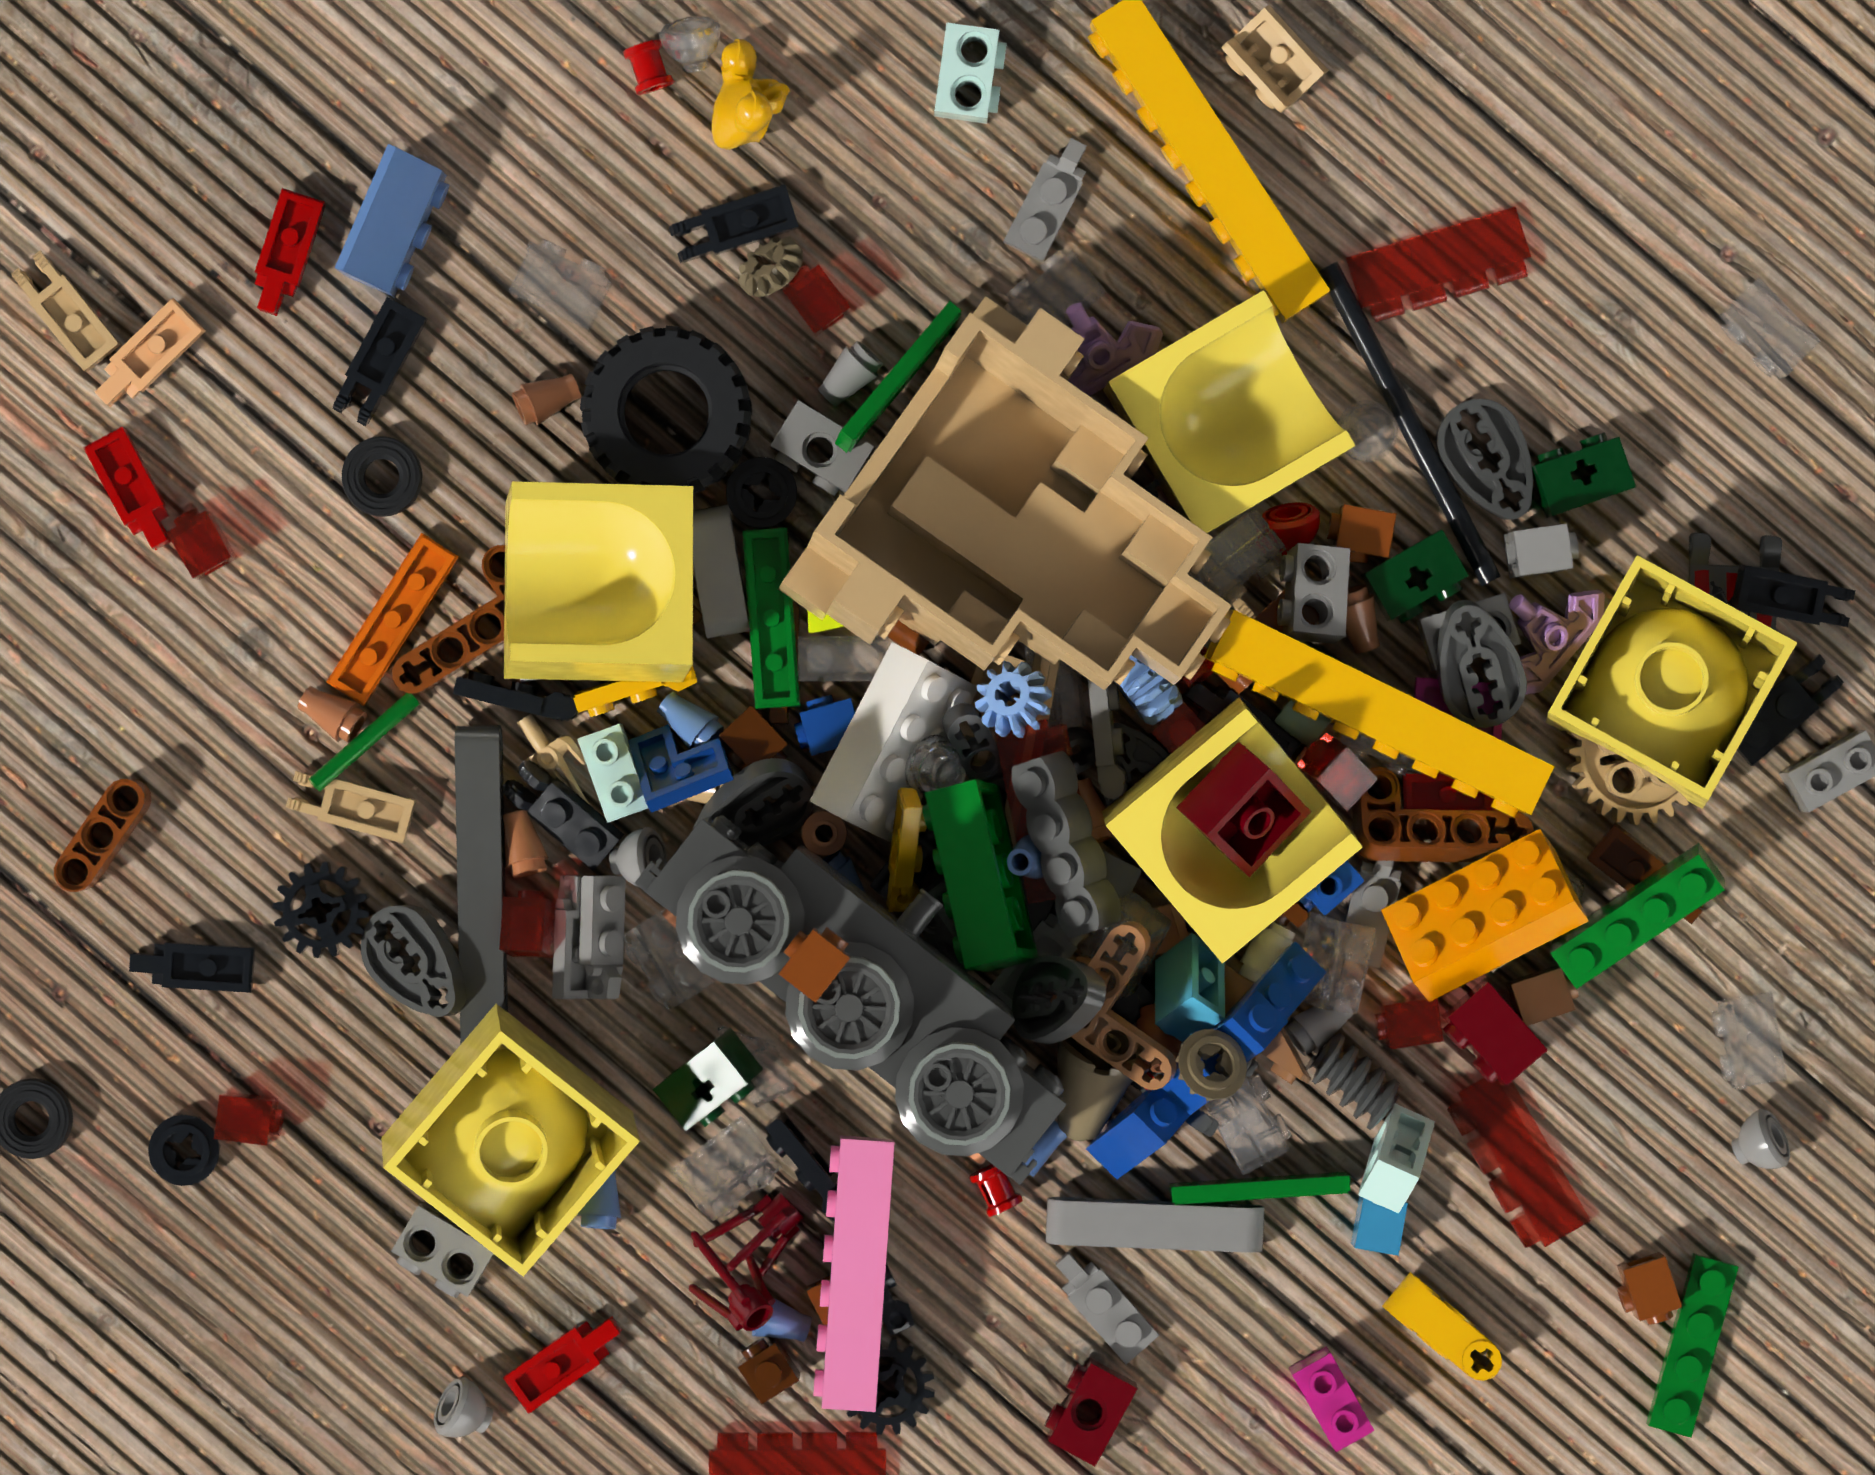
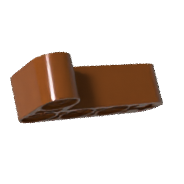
M497 545L490 548L482 559L483 573L497 597L400 657L392 669V678L394 684L401 691L409 694L424 693L504 643L505 578H498L494 574L492 562L497 555L505 553V545ZM493 614L500 620L501 630L495 638L487 640L480 635L478 624L482 617ZM449 638L458 639L463 646L462 657L454 663L446 662L441 655V646ZM429 650L433 662L442 669V672L437 674L436 669L430 667L420 674L422 681L420 685L416 682H405L404 677L409 673L406 666L411 663L413 666L419 667L429 662V658L424 655Z
M1374 767L1366 771L1352 796L1353 831L1363 846L1358 853L1367 860L1475 862L1512 843L1510 839L1518 840L1534 832L1532 822L1521 812H1518L1516 817L1513 818L1500 811L1401 809L1398 778L1392 771L1383 767ZM1374 786L1379 788L1384 793L1385 799L1379 800L1371 797L1366 787ZM1368 829H1380L1385 833L1388 841H1376L1371 837ZM1413 829H1421L1427 832L1431 842L1425 843L1416 839ZM1462 829L1470 832L1474 837L1475 843L1462 841L1458 837L1456 830Z

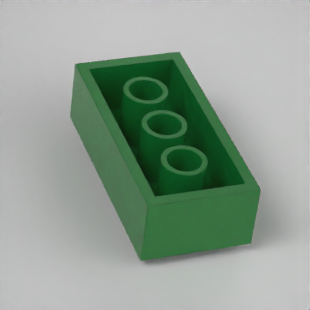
M974 779L925 792L927 804L923 805V817L928 830L934 831L937 848L933 849V861L938 874L944 875L947 892L943 893V904L948 918L954 919L957 936L953 937V948L958 962L964 963L965 969L991 972L1032 961L1038 957L1021 878L1013 874L1007 866L1008 855L1014 848L999 785Z

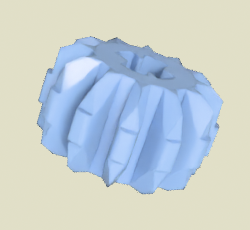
M1130 655L1129 659L1135 662V665L1121 685L1117 684L1118 689L1145 723L1155 725L1175 713V710L1183 703L1182 695L1176 685H1173Z
M1003 661L1001 674H997L993 669H987V676L991 679L990 683L976 684L977 691L984 696L974 702L975 708L979 712L984 713L981 721L987 728L995 727V732L1001 737H1006L1012 730L1018 738H1023L1025 726L1028 724L1034 730H1040V723L1036 720L1038 715H1051L1050 708L1043 703L1052 697V691L1047 686H1043L1046 678L1040 671L1032 672L1031 666L1026 662H1021L1015 669L1009 661ZM1019 693V699L1014 697L1016 703L1014 705L1008 706V700L1013 702L1011 696L1013 694Z

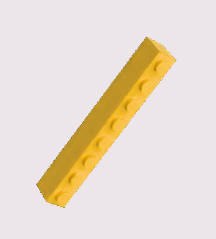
M1122 0L1091 20L1090 29L1093 33L1088 36V39L1101 58L1109 56L1117 68L1112 73L1117 85L1126 96L1131 92L1141 105V108L1136 110L1140 120L1150 133L1154 130L1158 131L1165 142V145L1160 148L1164 157L1174 170L1179 167L1182 168L1190 181L1185 184L1190 197L1198 207L1206 205L1214 218L1209 222L1214 234L1223 245L1228 241L1238 254V257L1233 259L1237 269L1247 282L1254 279L1260 290L1265 291L1273 305L1274 316H1278L1283 324L1326 296L1331 290L1142 0Z
M1229 609L1224 616L1231 622L1216 643L1211 642L1205 655L1206 659L1215 663L1212 668L1213 672L1234 682L1241 675L1255 682L1252 691L1273 701H1276L1280 694L1295 702L1292 707L1293 711L1314 721L1321 714L1335 721L1332 730L1348 738L1356 740L1360 733L1374 740L1372 749L1396 760L1398 754L1401 753L1415 760L1411 767L1412 769L1428 777L1436 779L1440 772L1454 779L1451 788L1475 799L1478 792H1481L1494 799L1491 805L1492 808L1515 818L1518 811L1532 815L1555 766L1236 610Z

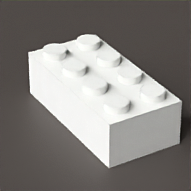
M891 642L810 802L853 825L891 842L898 789L900 787L916 788L921 801L944 754L951 745L943 730V716L954 705L960 703L972 704V700L977 693V686Z

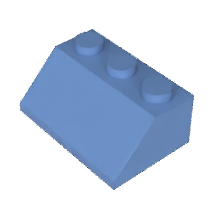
M388 144L335 265V269L348 278L392 297H395L398 289L404 291L414 271V266L409 264L415 248L422 250L430 235L432 225L427 224L433 207L440 209L448 193L449 184L444 183L447 175L441 169Z

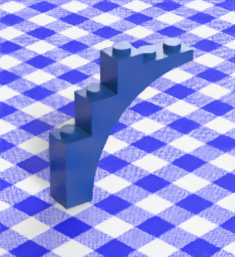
M1294 941L1225 1014V1019L1211 1029L1222 1031L1231 1036L1241 1047L1247 1063L1265 1050L1287 1024L1289 1016L1327 972ZM1218 1053L1206 1061L1201 1059L1205 1063V1068L1203 1069L1204 1077L1209 1076L1213 1072L1219 1074L1215 1069L1216 1059L1219 1056ZM1178 1063L1175 1076L1168 1084L1157 1090L1147 1089L1130 1105L1112 1118L1100 1134L1086 1147V1150L1117 1180L1164 1146L1186 1119L1207 1103L1205 1097L1198 1094H1190V1088L1185 1081L1178 1079L1180 1074Z

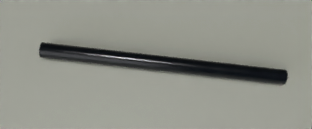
M1338 261L1321 269L1318 272L1331 290L1329 294L1480 585L1483 586L1501 577Z

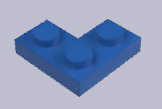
M669 724L628 740L643 796L651 813L734 780L725 749L719 738L680 753L675 735Z

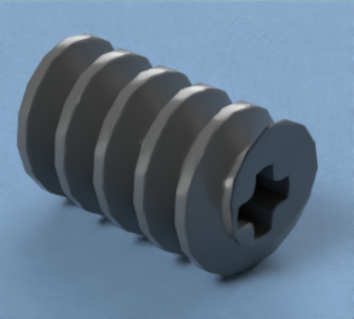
M1338 1033L1318 1053L1314 1054L1305 1067L1307 1070L1312 1067L1316 1068L1312 1080L1314 1084L1326 1078L1330 1080L1326 1090L1327 1095L1330 1096L1340 1089L1343 1091L1340 1106L1344 1107L1353 1101L1357 1103L1353 1114L1356 1119L1367 1112L1371 1114L1367 1124V1128L1371 1130L1385 1117L1398 1100L1399 1095L1396 1096L1400 1083L1396 1079H1392L1382 1085L1386 1071L1379 1067L1368 1073L1372 1059L1365 1056L1355 1062L1359 1048L1353 1044L1341 1050L1345 1037Z

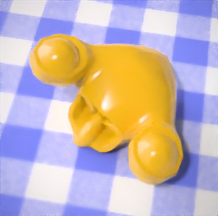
M735 39L734 42L729 43L723 49L721 55L723 84L714 104L711 128L715 145L726 150H731L750 142H759L767 131L772 115L782 111L786 97L790 92L786 84L780 83L777 80L753 79L757 55L754 47L743 39Z

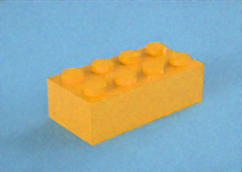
M1541 829L1381 909L1413 983L1429 1002L1589 921L1555 848Z

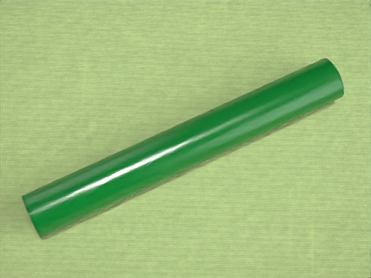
M405 693L308 778L310 783L321 792L420 705L414 695Z

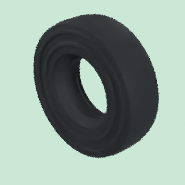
M385 436L372 437L357 444L347 455L342 468V485L348 499L359 510L373 516H392L406 510L416 500L422 486V468L416 454L403 442ZM379 459L393 462L399 471L397 486L386 494L374 493L368 488L365 481L366 469L372 462Z
M30 1078L15 1082L0 1093V1145L5 1150L20 1158L37 1159L52 1154L65 1143L72 1129L73 1112L67 1096L60 1088L46 1080ZM25 1102H38L48 1112V1126L40 1135H26L16 1125V1112Z

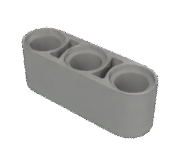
M729 505L693 510V567L706 637L708 639L750 631L749 614Z

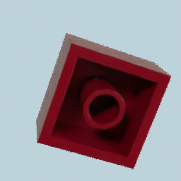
M1240 742L1222 757L1219 763L1176 807L1222 854L1249 878L1312 812L1267 765Z
M1481 981L1442 1015L1448 1023L1442 1028L1443 1031L1459 1049L1464 1050L1468 1046L1474 1052L1477 1058L1471 1063L1492 1084L1498 1080L1504 1085H1509L1548 1051L1489 982Z

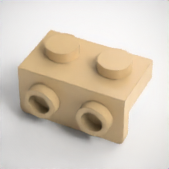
M1270 5L1264 7L1239 33L1221 47L1227 54L1225 58L1228 65L1240 76L1246 75L1257 87L1255 92L1258 98L1270 109L1276 108L1280 113L1291 107L1329 71Z

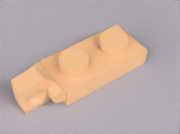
M172 298L109 359L111 362L104 370L110 377L94 393L109 407L113 406L126 393L131 398H135L140 392L143 393L206 330Z

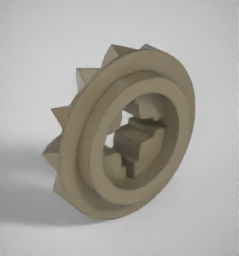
M775 236L768 244L760 243L759 248L755 252L747 254L748 261L741 264L738 268L741 274L738 282L744 291L753 297H763L779 291L799 271L803 262L802 248L790 236L783 239Z
M1203 1029L1194 1032L1180 1044L1181 1048L1175 1060L1180 1070L1178 1079L1185 1081L1190 1088V1094H1198L1205 1097L1208 1102L1216 1099L1225 1100L1241 1088L1247 1073V1063L1241 1047L1231 1036L1219 1030ZM1218 1053L1219 1056L1216 1059L1215 1069L1219 1074L1213 1072L1209 1076L1204 1077L1203 1069L1205 1068V1063L1201 1059L1206 1061Z

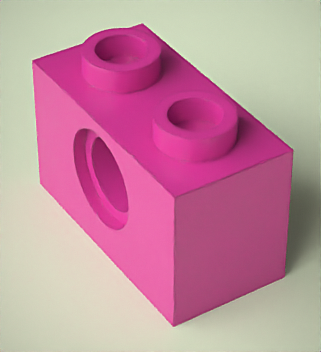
M1327 1346L1288 1368L1335 1452L1375 1431Z

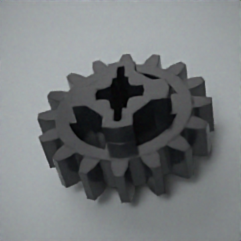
M325 861L320 867V872H316L312 863L304 865L305 876L302 877L295 871L288 874L293 883L291 887L285 885L278 886L277 890L285 898L284 901L273 903L272 908L283 911V917L277 919L274 924L280 927L286 925L289 930L282 938L284 942L293 939L299 941L296 952L301 954L310 946L312 947L313 957L320 958L324 948H328L329 953L334 957L339 955V943L342 942L349 949L355 946V942L351 937L352 933L364 934L365 929L359 924V919L371 916V911L361 909L360 903L370 897L368 893L357 894L355 888L362 881L359 877L350 881L345 879L347 867L341 866L336 873H331V864ZM322 880L337 884L346 894L337 896L326 889V885ZM305 886L306 898L299 909L293 910L295 897L300 889ZM318 897H320L323 904L340 903L339 907L333 908L331 912L326 914V922H324L321 916L314 917L311 915L304 917L303 915L306 912L312 911V908L318 905ZM351 909L349 922L339 934L337 922L343 911ZM305 923L317 929L318 936L321 939L308 936L298 925Z
M897 1337L891 1338L889 1347H882L880 1343L879 1358L892 1357L893 1359L890 1364L879 1367L878 1379L886 1381L897 1370L894 1387L898 1391L896 1393L888 1391L885 1396L882 1395L880 1400L876 1402V1412L847 1410L848 1417L855 1416L858 1413L862 1416L860 1428L863 1430L870 1422L875 1423L877 1435H882L885 1425H891L896 1435L900 1434L901 1422L906 1421L914 1428L917 1425L914 1413L918 1411L927 1414L929 1411V1407L922 1401L923 1398H932L935 1394L934 1389L925 1386L926 1382L934 1379L933 1371H922L921 1369L927 1362V1357L922 1355L914 1359L911 1356L914 1349L912 1343L905 1346L903 1350L898 1349ZM908 1367L913 1371L916 1378V1393L905 1384L904 1375ZM879 1384L877 1385V1399H876V1401L878 1400ZM899 1405L905 1408L895 1414H881L886 1407Z

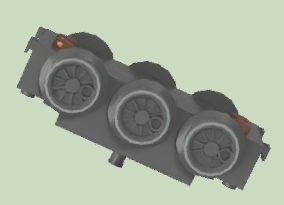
M723 815L715 817V819L710 816L701 819L663 869L659 867L664 861L663 858L660 857L656 863L654 861L650 862L635 881V884L666 908L662 916L676 929L683 952L700 972L722 983L749 985L759 981L786 1002L785 1015L792 1036L810 1058L832 1069L858 1071L869 1067L896 1088L895 1102L902 1123L920 1144L942 1155L967 1156L978 1164H983L985 1160H988L1009 1178H1012L1019 1185L1022 1184L1037 1165V1161L1034 1158L1028 1165L1025 1164L1035 1152L1033 1147L1067 1105L1062 1093L1064 1089L1062 1088L1061 1080L1042 1064H1039L1035 1070L1029 1066L1026 1060V1052L1009 1038L1003 1036L1015 1021L1012 1010L998 996L920 936L936 913L943 908L944 905L921 888L915 899L909 904L902 915L897 918L803 845L796 848L784 863L758 842L749 847L738 838L743 831ZM828 927L849 943L844 951L851 958L815 1003L781 977L779 972L790 959L783 952L800 930L808 936L813 928L822 933Z

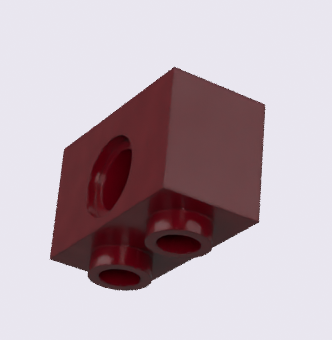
M1089 1357L1085 1367L1077 1364L1066 1384V1388L1071 1390L1063 1406L1059 1403L1054 1405L1044 1426L1050 1429L1047 1434L1050 1443L1095 1467L1138 1387L1136 1382ZM1085 1399L1096 1400L1101 1405L1100 1414L1095 1419L1089 1421L1078 1417L1076 1408L1081 1401Z

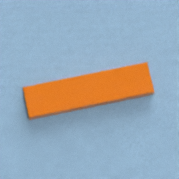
M421 533L326 683L362 706H366L460 557Z

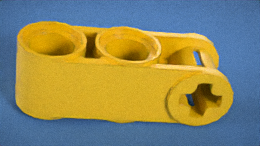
M1409 1272L1382 1307L1408 1329L1414 1330L1419 1338L1443 1358L1449 1359L1473 1379L1485 1381L1497 1375L1502 1365V1357L1492 1341L1478 1331L1475 1325L1447 1301H1442L1435 1291L1413 1273ZM1486 1348L1489 1349L1486 1354L1490 1360L1489 1364L1486 1367L1478 1364L1472 1368L1474 1360L1470 1354L1474 1350L1482 1353Z

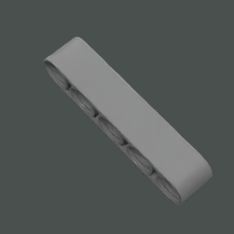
M1047 1198L1045 1243L1068 1246L1262 1252L1265 1207L1231 1203L1175 1205L1172 1201Z

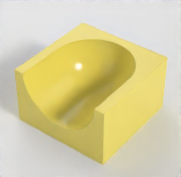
M1264 290L1111 379L1104 388V392L1118 416L1148 437L1141 450L1148 454L1145 462L1155 479L1158 480L1171 506L1174 507L1176 512L1207 534L1356 446L1347 430L1341 428L1329 414L1303 374L1282 335L1274 316L1273 305Z
M512 481L505 505L504 679L683 682L693 665V486Z
M1637 555L1548 711L1546 723L1560 731L1564 730L1584 737L1624 757L1663 780L1680 792L1687 801L1703 809L1797 642Z
M1240 697L1128 789L1123 796H1120L1119 799L1102 811L1105 826L1222 964L1363 848L1352 830ZM1238 742L1267 765L1312 811L1250 878L1222 854L1176 808Z
M497 1003L381 1137L383 1168L523 1277L640 1142L632 1110Z

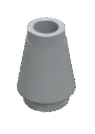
M856 341L851 347L845 346L824 379L823 384L818 388V391L832 405L838 407L843 401L877 378V371L883 364L865 345Z
M1335 995L1331 999L1291 1017V1023L1285 1027V1030L1296 1049L1302 1055L1307 1056L1312 1051L1318 1053L1346 1023V1020L1353 1015L1345 1001L1339 995Z

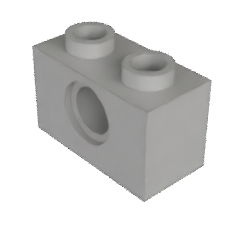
M799 400L770 445L772 449L778 452L774 460L782 463L795 473L802 466L816 475L812 481L813 484L833 496L836 495L838 490L846 493L875 448L861 439L851 452L848 451L846 453L835 444L843 427ZM817 439H825L833 446V455L825 463H815L808 457V447Z

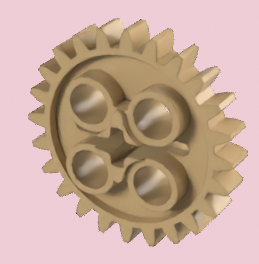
M1567 731L1569 736L1577 740L1576 746L1564 748L1565 753L1576 756V762L1569 764L1566 767V771L1580 774V777L1573 782L1572 787L1575 789H1588L1582 799L1584 803L1591 804L1599 800L1596 808L1597 814L1604 816L1612 808L1613 821L1621 823L1626 813H1628L1630 824L1639 825L1642 813H1644L1647 821L1654 824L1658 820V810L1665 816L1672 817L1674 816V810L1671 803L1675 802L1682 806L1689 805L1687 799L1663 780L1660 781L1655 775L1625 758L1601 765L1600 759L1602 757L1618 754L1584 737ZM1624 767L1629 774V782L1623 790L1617 791L1612 784V778L1618 769Z

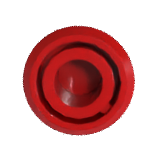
M1285 503L1266 510L1259 518L1258 523L1265 539L1272 546L1280 549L1283 556L1287 555V551L1297 543L1310 544L1319 530L1320 511L1308 503Z

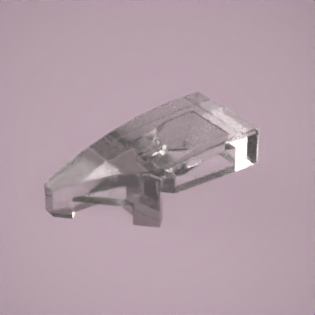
M721 1026L717 1028L719 1034H723L729 1027ZM734 1031L763 1068L751 1080L756 1088L749 1093V1096L756 1108L796 1089L776 1046L769 1044L765 1039L756 1036L754 1038Z

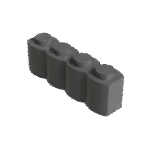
M1062 750L1013 766L1011 774L1013 788L1018 800L1027 809L1026 824L1028 833L1036 848L1041 852L1042 874L1046 884L1056 895V915L1063 931L1071 939L1121 921L1120 900L1116 890L1106 879L1107 865L1104 853L1099 843L1091 836L1092 819L1085 801L1077 793V773L1071 759Z

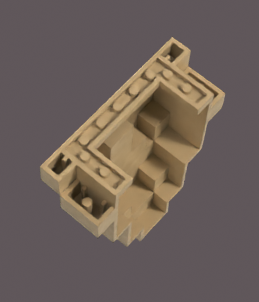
M986 296L974 313L970 312L944 348L935 368L843 496L839 495L815 529L808 546L778 589L819 619L823 620L826 615H829L870 645L877 635L886 639L899 620L934 646L941 640L985 671L992 661L1000 665L1016 642L1020 641L1052 665H1055L1059 659L1103 690L1112 681L1121 685L1135 665V662L1129 659L1130 655L1173 685L1183 676L1191 680L1205 660V657L1199 652L1208 639L1216 643L1229 626L1231 621L1224 616L1232 606L1187 574L1190 571L1197 575L1212 553L1205 548L1212 539V536L1131 480V477L1148 455L1141 450L1148 437L1068 381L1084 357L1078 349L1085 339L1042 308L1037 311L1030 323L1026 325Z

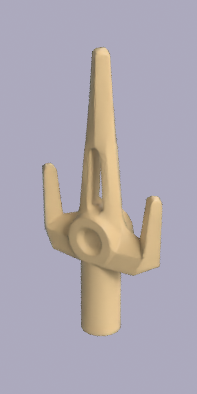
M531 713L519 720L517 725L536 751L525 761L530 760L540 768H545L554 779L558 777L568 786L556 770L557 767H560L573 787V791L588 803L563 757L568 749L581 764H586L581 750L571 736L561 735L550 742Z

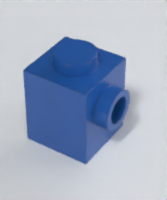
M832 695L807 701L808 710L799 713L802 722L794 724L800 748L805 749L809 747L811 756L837 749L855 714L852 698L834 703Z
M1347 860L1302 897L1299 902L1308 912L1315 907L1326 916L1365 880Z

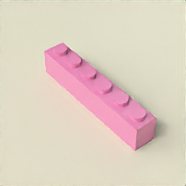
M840 1135V1146L831 1145L829 1172L838 1173L837 1191L828 1190L826 1217L835 1218L834 1234L825 1235L823 1262H831L830 1280H821L820 1307H828L827 1325L818 1324L816 1350L818 1352H825L824 1370L815 1369L813 1396L822 1397V1409L876 1412L894 1139Z

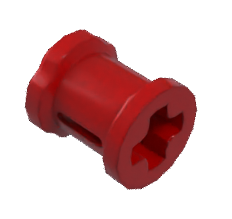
M660 39L646 41L623 51L625 59L630 60L638 83L635 87L637 95L652 93L674 83L672 75H667L659 52L662 48Z
M993 1164L985 1166L969 1176L971 1183H977L988 1206L986 1209L988 1217L1000 1214L1023 1201L1021 1194L1015 1193L1008 1176Z

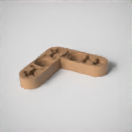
M1126 921L1116 926L1107 935L1088 964L1094 970L1100 967L1111 970L1116 978L1115 987L1112 991L1106 992L1104 1005L1090 1023L1071 1037L1141 1087L1148 1090H1157L1168 1084L1175 1076L1177 1062L1174 1055L1167 1048L1111 1010L1151 946V939L1147 929L1135 921ZM1132 933L1136 937L1133 944L1138 948V951L1130 950L1123 956L1120 963L1112 959L1123 946V941L1118 938L1119 935L1125 937ZM1119 1030L1127 1036L1129 1047L1125 1053L1116 1054L1108 1048L1106 1037L1109 1031ZM1139 1045H1141L1145 1050L1139 1056L1148 1062L1158 1058L1162 1062L1160 1070L1164 1073V1076L1158 1074L1152 1078L1147 1074L1149 1066L1144 1061L1137 1059L1131 1065L1127 1060L1137 1052Z

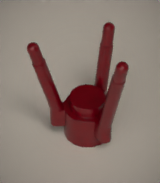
M781 1192L774 1199H771L768 1194L765 1195L756 1205L702 1235V1238L708 1243L756 1215L763 1213L758 1221L764 1228L728 1262L727 1270L733 1271L770 1235L776 1239L782 1234L759 1268L762 1277H764L789 1240L800 1231L797 1225L804 1217ZM693 1241L694 1247H697V1248H698V1246L696 1245V1243Z
M692 1231L691 1238L732 1291L728 1296L729 1308L695 1284L689 1285V1291L726 1318L736 1331L742 1328L746 1331H753L762 1327L773 1314L772 1305L776 1300L766 1287L753 1253L745 1260L756 1287H751L749 1284L739 1285L699 1232Z

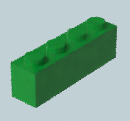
M1698 843L1587 917L1588 922L1554 939L1550 954L1573 986L1578 989L1725 891V878L1700 843Z

